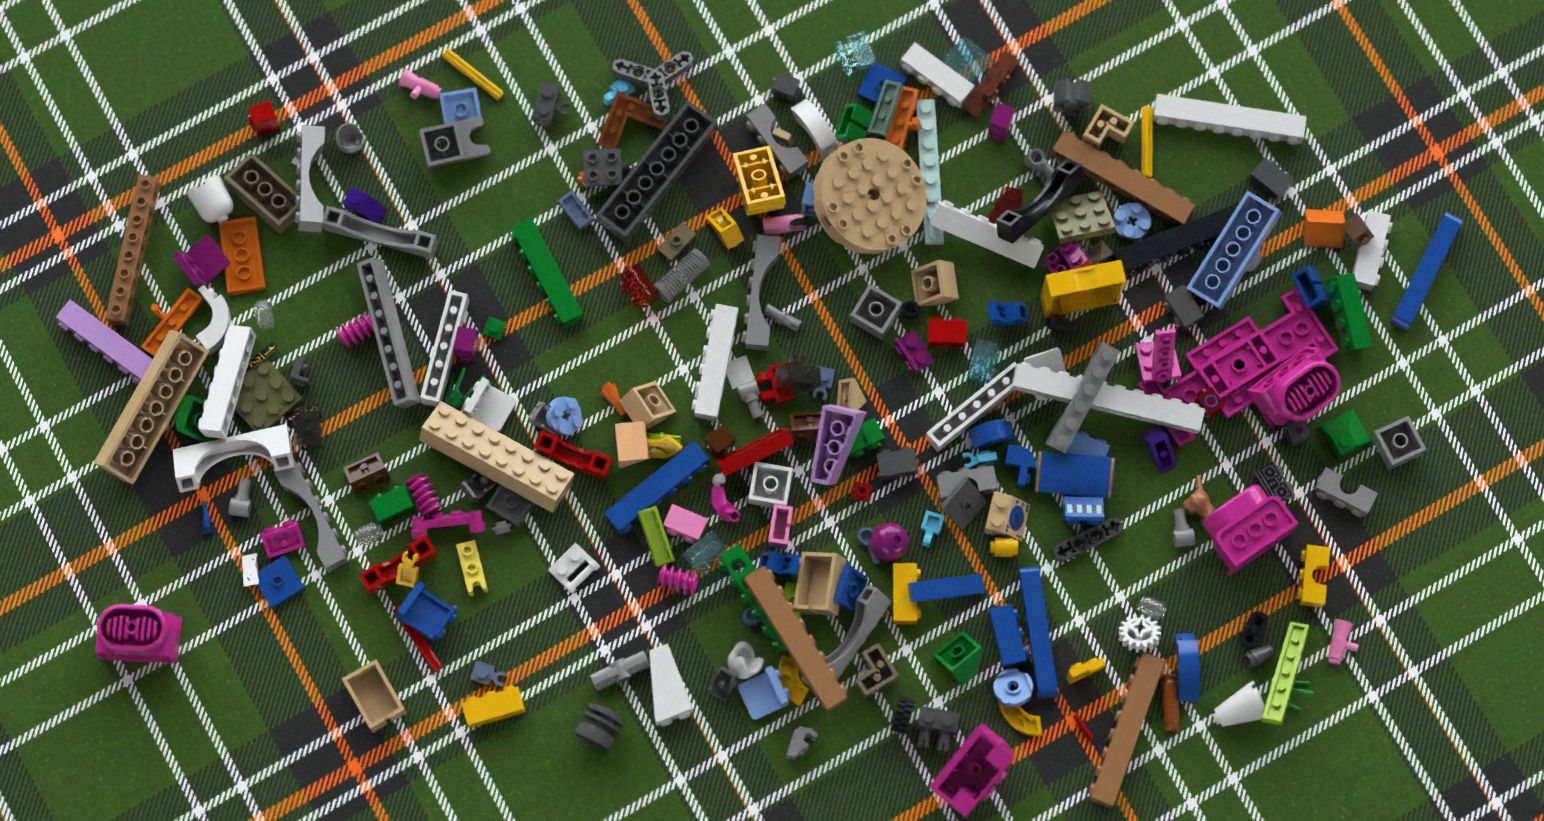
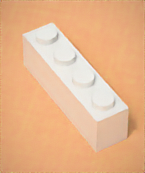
M915 42L901 59L902 69L906 73H912L921 84L930 86L935 94L945 97L947 102L954 107L961 108L974 91L975 85Z
M1368 210L1364 222L1375 237L1368 244L1358 247L1352 273H1355L1358 288L1372 291L1374 286H1378L1380 275L1377 273L1378 269L1382 268L1384 257L1381 256L1382 251H1386L1388 240L1385 238L1392 228V222H1389L1391 215Z

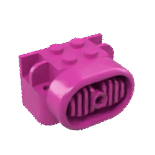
M1305 346L1250 387L1247 392L1270 428L1275 425H1285L1289 421H1304L1316 415L1337 397L1340 390V377L1337 370L1327 363L1318 348Z
M1255 484L1212 512L1203 521L1202 525L1213 539V547L1219 555L1218 558L1220 561L1223 560L1229 568L1227 574L1231 576L1292 534L1298 522L1279 497H1267L1262 488Z
M116 604L110 606L103 611L97 621L95 655L100 660L178 664L182 617H176L171 613H163L162 610H158L150 605Z
M982 723L976 727L929 788L966 818L982 799L985 801L995 791V784L998 785L1007 776L1006 771L1015 757L1014 753L1002 737L995 734Z

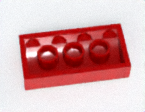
M781 427L713 461L720 472L727 476L794 444L789 430Z

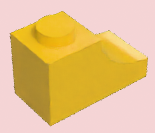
M722 207L706 216L708 223L728 250L744 241L737 223Z

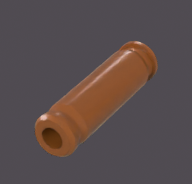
M1164 674L1162 676L1164 730L1166 732H1178L1180 730L1178 683L1176 680L1178 677L1176 674Z

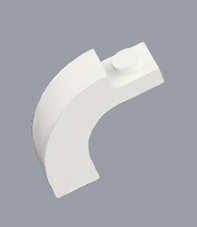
M805 99L790 108L797 123L807 131L823 161L839 148L836 143L837 139L829 125L809 100Z
M203 284L198 288V291L212 308L213 316L209 326L196 335V338L209 351L208 354L211 355L224 344V335L228 331L229 325H231V313L223 296L219 295L217 297L211 288L207 289Z

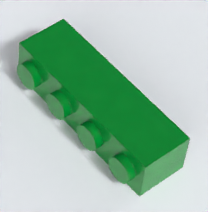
M1355 273L1336 275L1325 280L1343 354L1360 352L1373 347Z

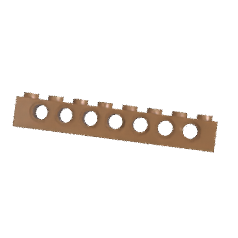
M138 175L105 316L109 324L128 327L161 186L157 177Z

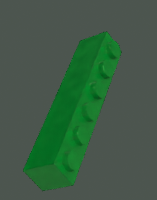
M529 217L511 226L512 233L510 237L514 244L518 243L520 247L518 251L523 260L526 259L529 263L527 268L531 276H536L538 280L536 285L540 292L544 291L546 295L544 299L549 309H554L555 314L553 316L557 324H562L563 328H566L584 319V314L532 218Z

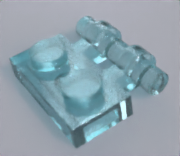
M864 31L848 36L847 44L843 45L842 41L835 42L836 54L840 57L842 69L846 71L847 75H851L854 72L852 69L854 65H857L859 71L877 65ZM852 52L853 57L848 58L847 53Z

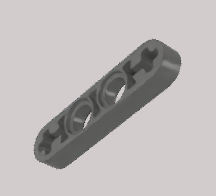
M1110 518L1059 543L1054 549V558L1059 562H1065L1118 536L1122 531V522L1117 518ZM1110 523H1113V525L1117 524V531L1115 532L1113 529L1108 531V536L1106 537L1104 529L1110 528ZM1099 531L1102 534V538L1098 541L1093 540L1091 533ZM1077 539L1083 540L1085 547L1077 549L1074 546V541ZM1069 543L1071 549L1073 550V552H1075L1072 553L1071 550L1067 551L1065 554L1066 557L1058 555L1059 548H1061L1062 550H1066L1069 548Z

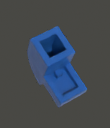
M995 300L988 302L989 308L987 312L993 326L1007 327L1029 323L1027 304L1019 301L1006 304Z
M1002 419L980 424L968 431L973 449L988 448L995 443L1011 442L1016 439L1011 421L1003 422Z
M1008 444L1004 467L1019 470L1016 488L1024 489L1025 484H1029L1031 473L1027 471L1035 472L1036 460L1028 449Z
M773 551L761 552L758 569L765 566L767 570L770 569L774 576L794 578V575H797L800 569L801 556L797 554L782 555Z

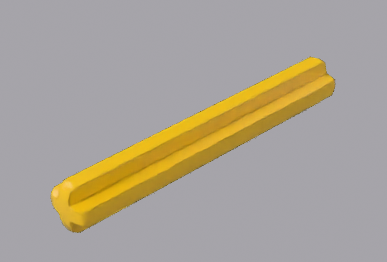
M446 49L442 54L446 61L493 98L499 100L503 96L501 89L450 49Z
M1150 106L1142 107L1141 172L1147 178L1153 176V108Z

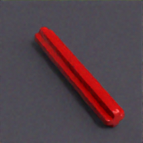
M401 605L393 609L395 616ZM399 620L432 670L437 672L442 669V664L423 636Z

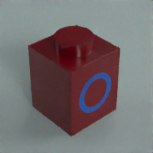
M1212 386L1209 389L1203 388L1196 394L1197 397L1194 401L1201 405V408H1205L1204 415L1208 420L1222 411L1226 405Z

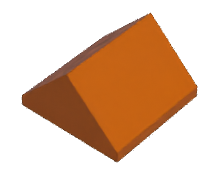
M1305 209L1304 246L1342 249L1345 231L1342 225L1345 222L1343 211Z

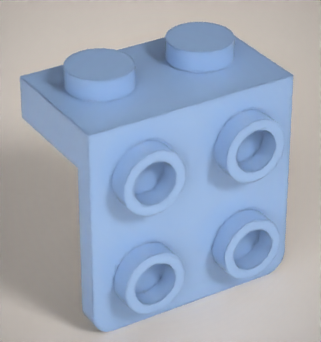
M773 666L766 668L765 673L738 685V690L753 720H757L789 705L788 698H790V694L786 687L782 688L780 683L782 677L778 669L774 670Z

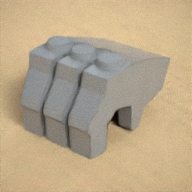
M539 401L528 417L529 422L538 429L557 436L558 433L553 432L549 428L546 420V413L550 407L546 403Z
M802 726L796 728L786 758L795 760L799 754L802 756L809 746L804 739L810 738L815 741L818 734L812 728H803Z

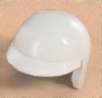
M745 641L736 644L728 656L729 670L740 679L752 677L763 667V658L757 657L755 659L752 646Z

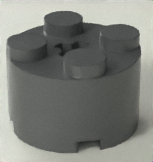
M1069 79L1055 82L1053 110L1055 112L1067 113L1069 117H1076L1078 113L1090 112L1091 84L1082 79H1076V82H1069Z

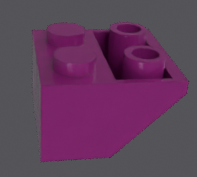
M1078 241L1062 244L1043 259L1051 273L1095 265Z

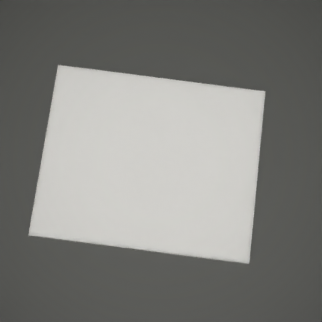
M746 355L729 361L727 376L732 389L737 388L736 386L755 380Z

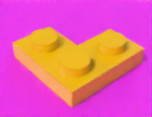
M1096 657L1084 664H1081V662L1076 663L1070 667L1071 669L1066 679L1070 685L1105 668L1106 664L1103 658L1097 660Z

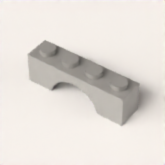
M765 103L746 115V126L751 132L754 131L758 136L756 137L757 141L762 147L770 146L774 161L776 160L779 164L778 168L783 176L787 175L791 179L808 168V160L798 147H783L773 139L771 131L776 124V117Z

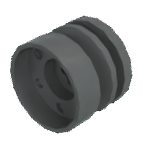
M589 703L587 709L592 713H583V716L589 722L579 721L573 733L588 744L610 752L615 739L609 733L619 734L620 729L615 725L623 727L625 721L612 710L601 705Z

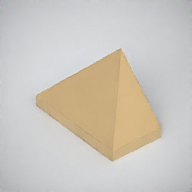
M856 379L839 380L837 406L859 410L867 401Z

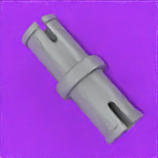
M769 303L763 312V315L776 320L777 324H783L795 332L798 331L799 325L802 323L801 320L790 316L787 311H781Z

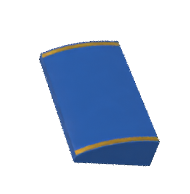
M1038 451L1035 492L1112 498L1116 457Z

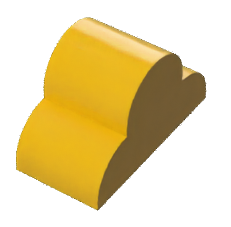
M770 146L733 153L746 215L751 216L783 209L784 205H786L785 195Z

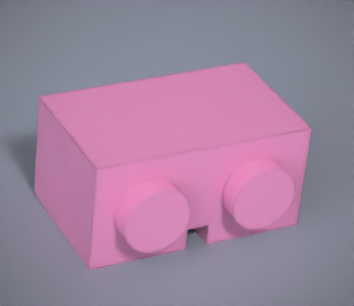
M672 504L663 527L666 530L665 532L671 536L681 535L684 537V541L690 544H694V542L699 544L708 525V519Z
M774 504L768 547L788 548L793 507Z

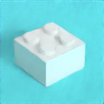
M755 462L748 504L773 508L774 504L787 506L793 468Z

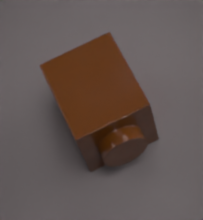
M1358 213L1342 224L1358 247L1368 244L1375 237Z
M722 424L705 439V448L711 455L715 454L719 457L735 444V437Z

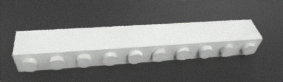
M1021 362V364L1018 363L1015 367L1011 389L1070 403L1083 376L1072 377L1068 372L1059 371L1056 373L1052 372L1048 367H1040L1039 369L1032 367L1030 363ZM1105 381L1090 407L1091 409L1195 434L1201 431L1205 408H1201V405L1197 403H1189L1188 405L1182 403L1180 399L1171 398L1168 400L1159 394H1152L1151 396L1144 394V391L1139 389L1130 391L1126 390V387L1122 385H1107Z

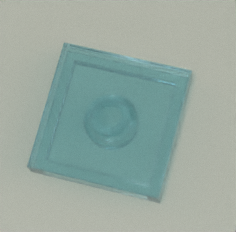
M963 36L942 59V62L973 83L992 62L993 58L967 37Z

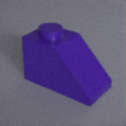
M351 187L343 201L345 210L380 224L387 212V209L371 196Z
M1158 425L1141 433L1145 448L1160 473L1177 465L1168 436Z

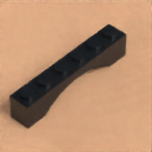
M1067 158L1055 168L1045 188L1032 202L1020 209H1008L996 219L998 238L1013 244L1084 182L1082 164Z

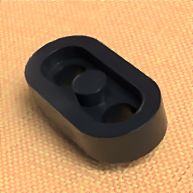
M1256 611L1249 616L1240 635V643L1243 647L1253 649L1259 644L1268 625V617L1265 613ZM1255 619L1260 620L1261 624H1260V625H1256V624L1254 623V620H1255ZM1246 637H1252L1253 642H1247Z

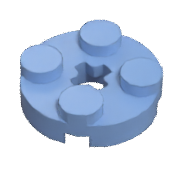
M1137 202L1120 206L1115 212L1113 219L1116 234L1121 238L1129 239V241L1142 239L1151 226V217L1147 209ZM1129 218L1136 219L1135 226L1127 224Z
M558 397L550 402L549 411L546 413V420L553 432H557L559 435H570L576 432L578 427L582 426V413L575 398ZM563 411L566 413V419H562Z
M1010 668L1003 670L994 681V695L1004 707L1021 706L1031 699L1033 691L1032 680L1025 672H1019V669ZM1011 684L1014 687L1018 686L1016 691L1009 690Z

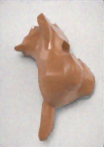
M1197 475L1195 480L1197 490L1183 502V508L1188 515L1197 514L1202 525L1203 521L1216 509L1212 506L1208 495L1203 490L1201 476Z

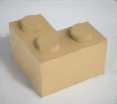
M1101 104L1084 132L1082 141L1091 143L1097 150L1102 145L1106 136L1124 144L1135 122Z

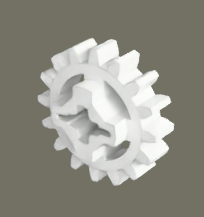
M1133 615V619L1127 617L1126 622H1121L1118 634L1119 641H1123V646L1128 645V650L1135 648L1137 653L1140 649L1146 652L1147 648L1153 650L1154 645L1158 646L1159 640H1161V627L1157 626V621L1151 622L1150 616L1145 619L1144 615H1141L1140 618Z

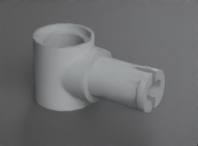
M1035 148L1031 150L1024 158L1025 166L1032 170L1035 169L1037 172L1040 171L1050 180L1055 169L1047 163L1048 160L1045 159V154L1041 149ZM1031 155L1035 156L1038 162H1034Z
M752 380L736 386L740 399L748 405L753 420L763 417L758 401L760 392L756 381Z
M240 479L238 492L230 500L229 515L249 518L252 506L249 497L251 480Z
M1184 508L1175 509L1173 511L1176 526L1175 530H1173L1175 548L1195 545L1194 530L1187 524Z

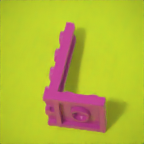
M1175 327L1170 328V330H1155L1154 341L1135 343V352L1143 385L1153 381L1162 383L1168 379L1177 378V380H1181V372L1175 351Z

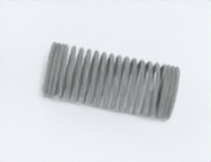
M694 248L690 251V254L688 253L675 267L670 269L663 278H660L653 285V288L664 301L670 303L673 297L675 298L678 293L683 291V288H686L685 286L688 287V284H691L693 280L698 278V275H701L705 269L709 268L710 263L698 249Z

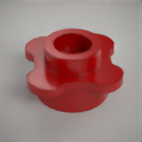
M859 481L855 482V489L851 494L852 499L868 502L870 500L869 494L873 489L872 485L861 484Z

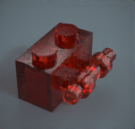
M639 263L632 267L627 265L624 268L625 272L619 275L620 287L624 292L628 291L631 296L629 297L630 301L635 307L638 306L640 310H643L660 298L659 291Z

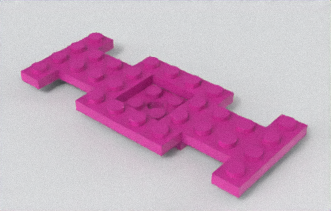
M1296 287L1280 297V300L1289 312L1286 316L1263 330H1258L1250 316L1185 354V358L1194 370L1192 373L1163 389L1158 381L1147 382L1146 385H1143V382L1140 381L1137 383V387L1139 390L1144 391V394L1151 396L1152 394H1159L1168 400L1176 398L1182 400V403L1189 405V403H1195L1196 394L1203 388L1209 389L1212 386L1226 404L1222 413L1228 419L1254 403L1247 392L1250 387L1305 346L1318 348L1325 359L1338 352L1339 348L1313 310L1307 308ZM1241 361L1244 364V368L1241 370L1236 369L1234 362ZM1164 426L1178 448L1195 439V435L1191 432Z

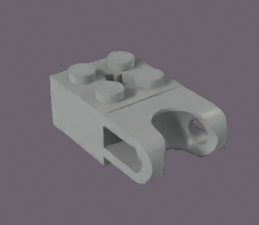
M475 117L420 129L419 136L427 169L482 157L491 153L488 145H476L470 140L471 131L483 126V118ZM439 141L447 144L444 149L437 147Z

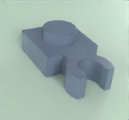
M816 366L813 386L818 388L813 391V399H816L818 393H822L824 395L823 401H826V389L832 388L835 369Z
M476 661L470 679L490 686L491 681H493L496 686L504 687L503 683L498 682V678L501 676L507 678V674L502 671L495 673V666Z

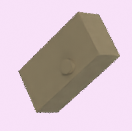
M252 152L224 177L225 186L277 233L281 234L295 221V213L298 212V207H295L296 195L299 196V194Z

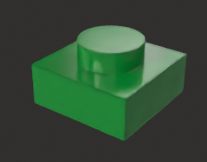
M489 316L482 335L501 342L507 328V323Z

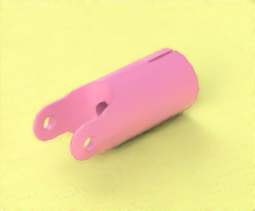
M805 214L763 218L764 235L806 229L805 225H790L792 220L803 218Z

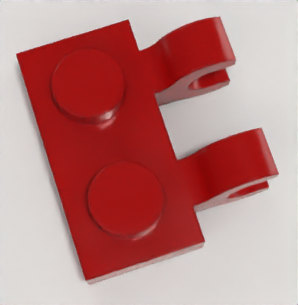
M787 363L768 366V372L756 374L757 385L770 381L772 390L760 392L761 403L775 399L776 404L795 400Z

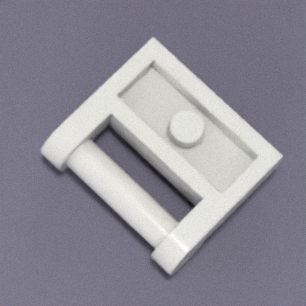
M575 542L548 571L573 594L577 590L576 587L594 570L596 571L600 565ZM586 561L589 565L570 583L567 579Z

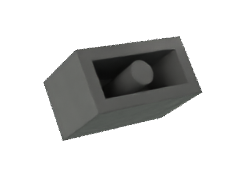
M1266 158L1260 162L1248 179L1277 203L1288 192L1295 181L1288 172L1280 170L1273 160Z
M1184 284L1164 296L1162 303L1166 312L1171 313L1175 326L1181 328L1183 332L1203 320L1204 314Z
M905 446L898 448V451L891 452V450L887 449L876 454L880 481L918 475L914 448Z

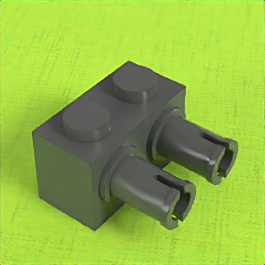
M921 706L916 728L920 730L917 747L922 748L923 740H925L924 749H929L931 734L936 732L939 733L936 750L941 752L944 744L943 752L948 753L951 736L956 734L960 713Z

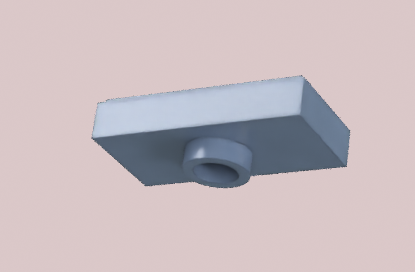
M573 190L557 200V203L579 231L595 221V218Z

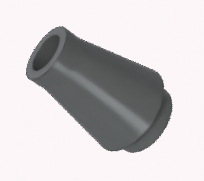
M1267 645L1247 651V654L1244 655L1245 663L1250 669L1258 668L1274 655L1273 648Z

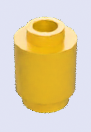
M995 537L994 541L990 542V553H994V557H1013V555H1018V540Z

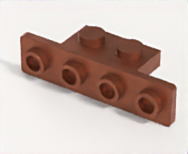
M1004 51L964 103L962 109L973 117L978 118L991 99L994 100L998 96L1000 87L1006 85L1010 80V74L1019 64V59Z

